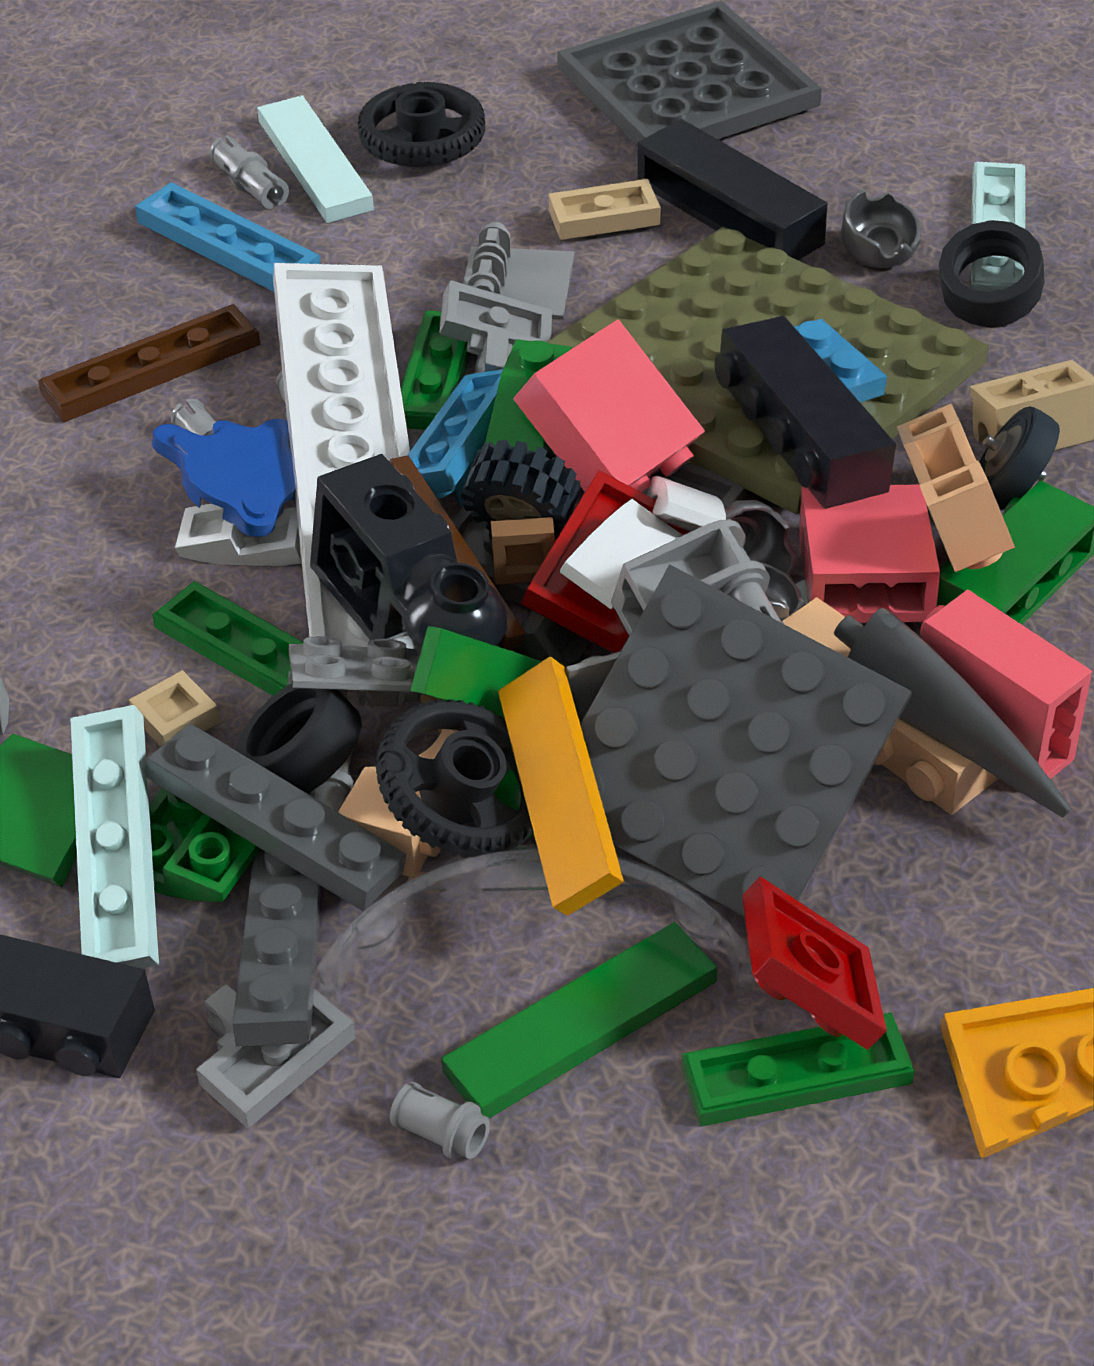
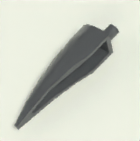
M878 609L865 626L851 615L845 617L837 625L834 636L851 649L848 658L912 691V696L899 718L900 720L919 729L976 763L1060 817L1064 818L1071 812L1072 808L1006 723L930 645L888 609Z

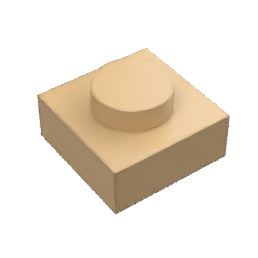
M183 670L129 699V704L135 705L143 715L144 730L160 747L189 723L204 732L220 723L217 705Z

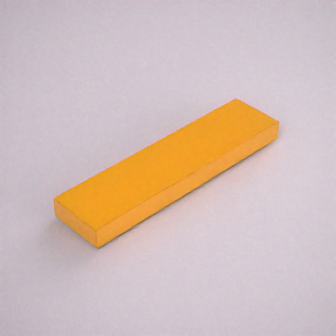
M550 656L498 690L552 907L562 914L569 916L622 884L624 880L565 668Z

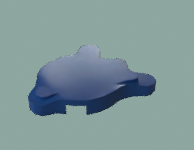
M279 418L270 419L254 428L220 420L213 424L212 435L205 436L195 434L173 424H163L154 429L152 446L157 453L178 466L181 471L182 485L189 499L199 508L201 507L202 498L211 504L224 508L223 520L234 524L243 534L251 537H264L271 534L275 529L276 520L283 514L285 503L290 499L295 501L296 486L287 420Z

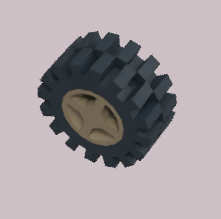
M498 440L496 446L489 442L483 446L482 450H478L461 493V499L464 500L462 505L465 511H473L471 518L477 523L488 522L486 529L491 531V521L553 517L554 536L557 540L573 512L580 493V481L575 480L577 474L572 468L562 469L565 461L556 456L550 460L545 457L547 450L537 446L536 452L527 450V443L516 441L515 447H511L507 440Z

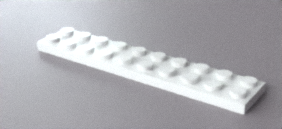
M274 263L273 284L290 451L292 453L296 486L295 500L309 637H332L342 641V646L368 647V642L370 641L311 569L310 556L317 477L379 454H383L390 461L392 458L407 456L410 452L382 266ZM408 633L393 639L404 642L406 648L416 649L418 658L420 657L422 646L412 639Z

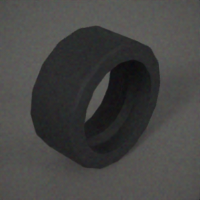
M989 220L971 224L954 234L944 246L939 261L944 303L956 317L972 325L992 328L1012 324L1029 314L1041 299L1045 279L1044 260L1040 244L1027 229L1012 222ZM990 256L1008 257L1020 263L1024 268V275L1018 282L1006 289L993 292L975 291L963 285L959 277L967 265L980 258Z
M290 684L272 696L252 716L242 731L235 750L309 794L329 780L345 763L358 742L362 729L361 716L359 711L338 689L293 688V685Z

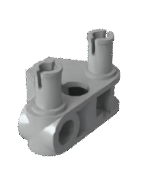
M727 519L709 523L623 563L611 603L629 636L669 564L781 622L765 595L770 576L762 563L751 561L743 546L746 535L738 522Z

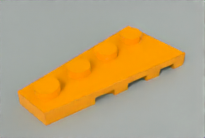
M1094 988L944 1013L940 1029L981 1159L1094 1110Z

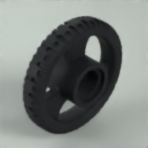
M436 82L403 84L382 91L372 97L362 107L358 116L359 138L369 153L391 164L407 167L441 165L463 157L479 145L485 133V113L478 99L459 87ZM445 109L452 110L462 115V117H446ZM396 112L397 126L388 130H378L376 128L381 120Z
M438 699L437 701L423 702L402 713L392 723L377 753L376 774L377 782L380 785L379 790L383 795L384 802L389 804L388 809L395 815V819L402 821V826L408 829L411 835L414 837L416 835L419 836L420 841L426 842L430 847H438L441 852H448L453 856L460 854L463 858L498 856L500 853L504 854L522 844L533 832L506 721L503 716L496 715L495 711L491 709L489 711L485 710L484 706H476L472 702L466 704L463 700L455 702L454 699H449L448 701ZM438 729L458 731L451 734L445 740L434 759L420 757L406 747L412 738L426 731ZM506 761L512 768L520 788L521 800L518 810L506 806L494 794V791L505 776L507 769ZM419 791V793H420V798L418 797V795H417L415 792ZM474 820L476 827H469L460 824H466Z

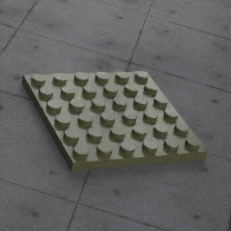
M724 227L547 342L550 344L572 346L573 349L619 319L705 430L688 447L694 455L690 461L719 474L796 515L800 513L802 486L796 477V473L780 453L777 454L773 451L767 437L753 420H749L745 416L741 405L729 390L723 388L717 380L714 363L716 355L720 354L722 329L779 316H785L794 327L806 321L823 319L887 375L884 395L861 402V404L892 439L899 434L896 426L922 416L977 372L987 362L989 345L969 337L966 332L960 329L944 326L922 316L915 309L899 306L877 296L870 289L854 286L832 276L825 269L809 266L789 257L782 250L769 248L746 238L739 231Z

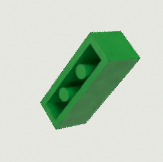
M1040 480L1022 498H1013L1002 514L1015 548L1003 552L1001 558L993 564L979 569H969L966 567L955 572L951 561H946L939 568L937 606H946L963 592L970 590L1023 625L1094 555V506Z

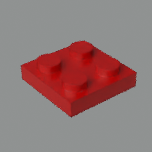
M759 876L742 895L752 974L755 981L771 997L777 1000H785L787 998L809 1012L816 1023L829 1034L836 1037L845 1035L868 1050L887 1031L869 947Z

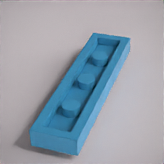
M172 182L135 205L139 224L273 292L274 263L320 264V256Z
M503 369L465 375L409 452V457L437 499L445 497L454 491L455 486L473 462L478 450L485 443Z

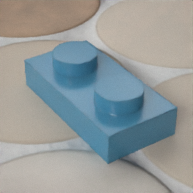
M823 319L806 321L795 326L796 330L860 403L884 395L887 375Z

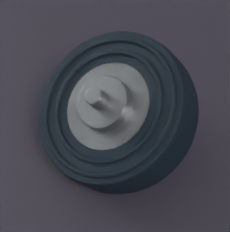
M1032 406L1018 411L1003 425L995 437L988 435L983 441V445L987 448L979 462L989 481L1000 510H1005L1013 498H1022L1037 480L1043 481L1047 472L1044 469L1052 457L1059 439V424L1052 417Z

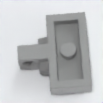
M450 280L443 293L439 335L468 342L467 352L478 355L475 373L504 369L516 339L545 342L551 340L553 310Z
M225 984L204 1001V1005L208 1007V1025L221 1038L216 1042L219 1051L196 1069L199 1085L247 1129L355 1039L354 1022L315 989L310 1043L236 1047L233 1031L236 992Z

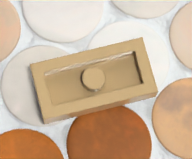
M648 179L548 194L549 212L560 240L660 225V205Z

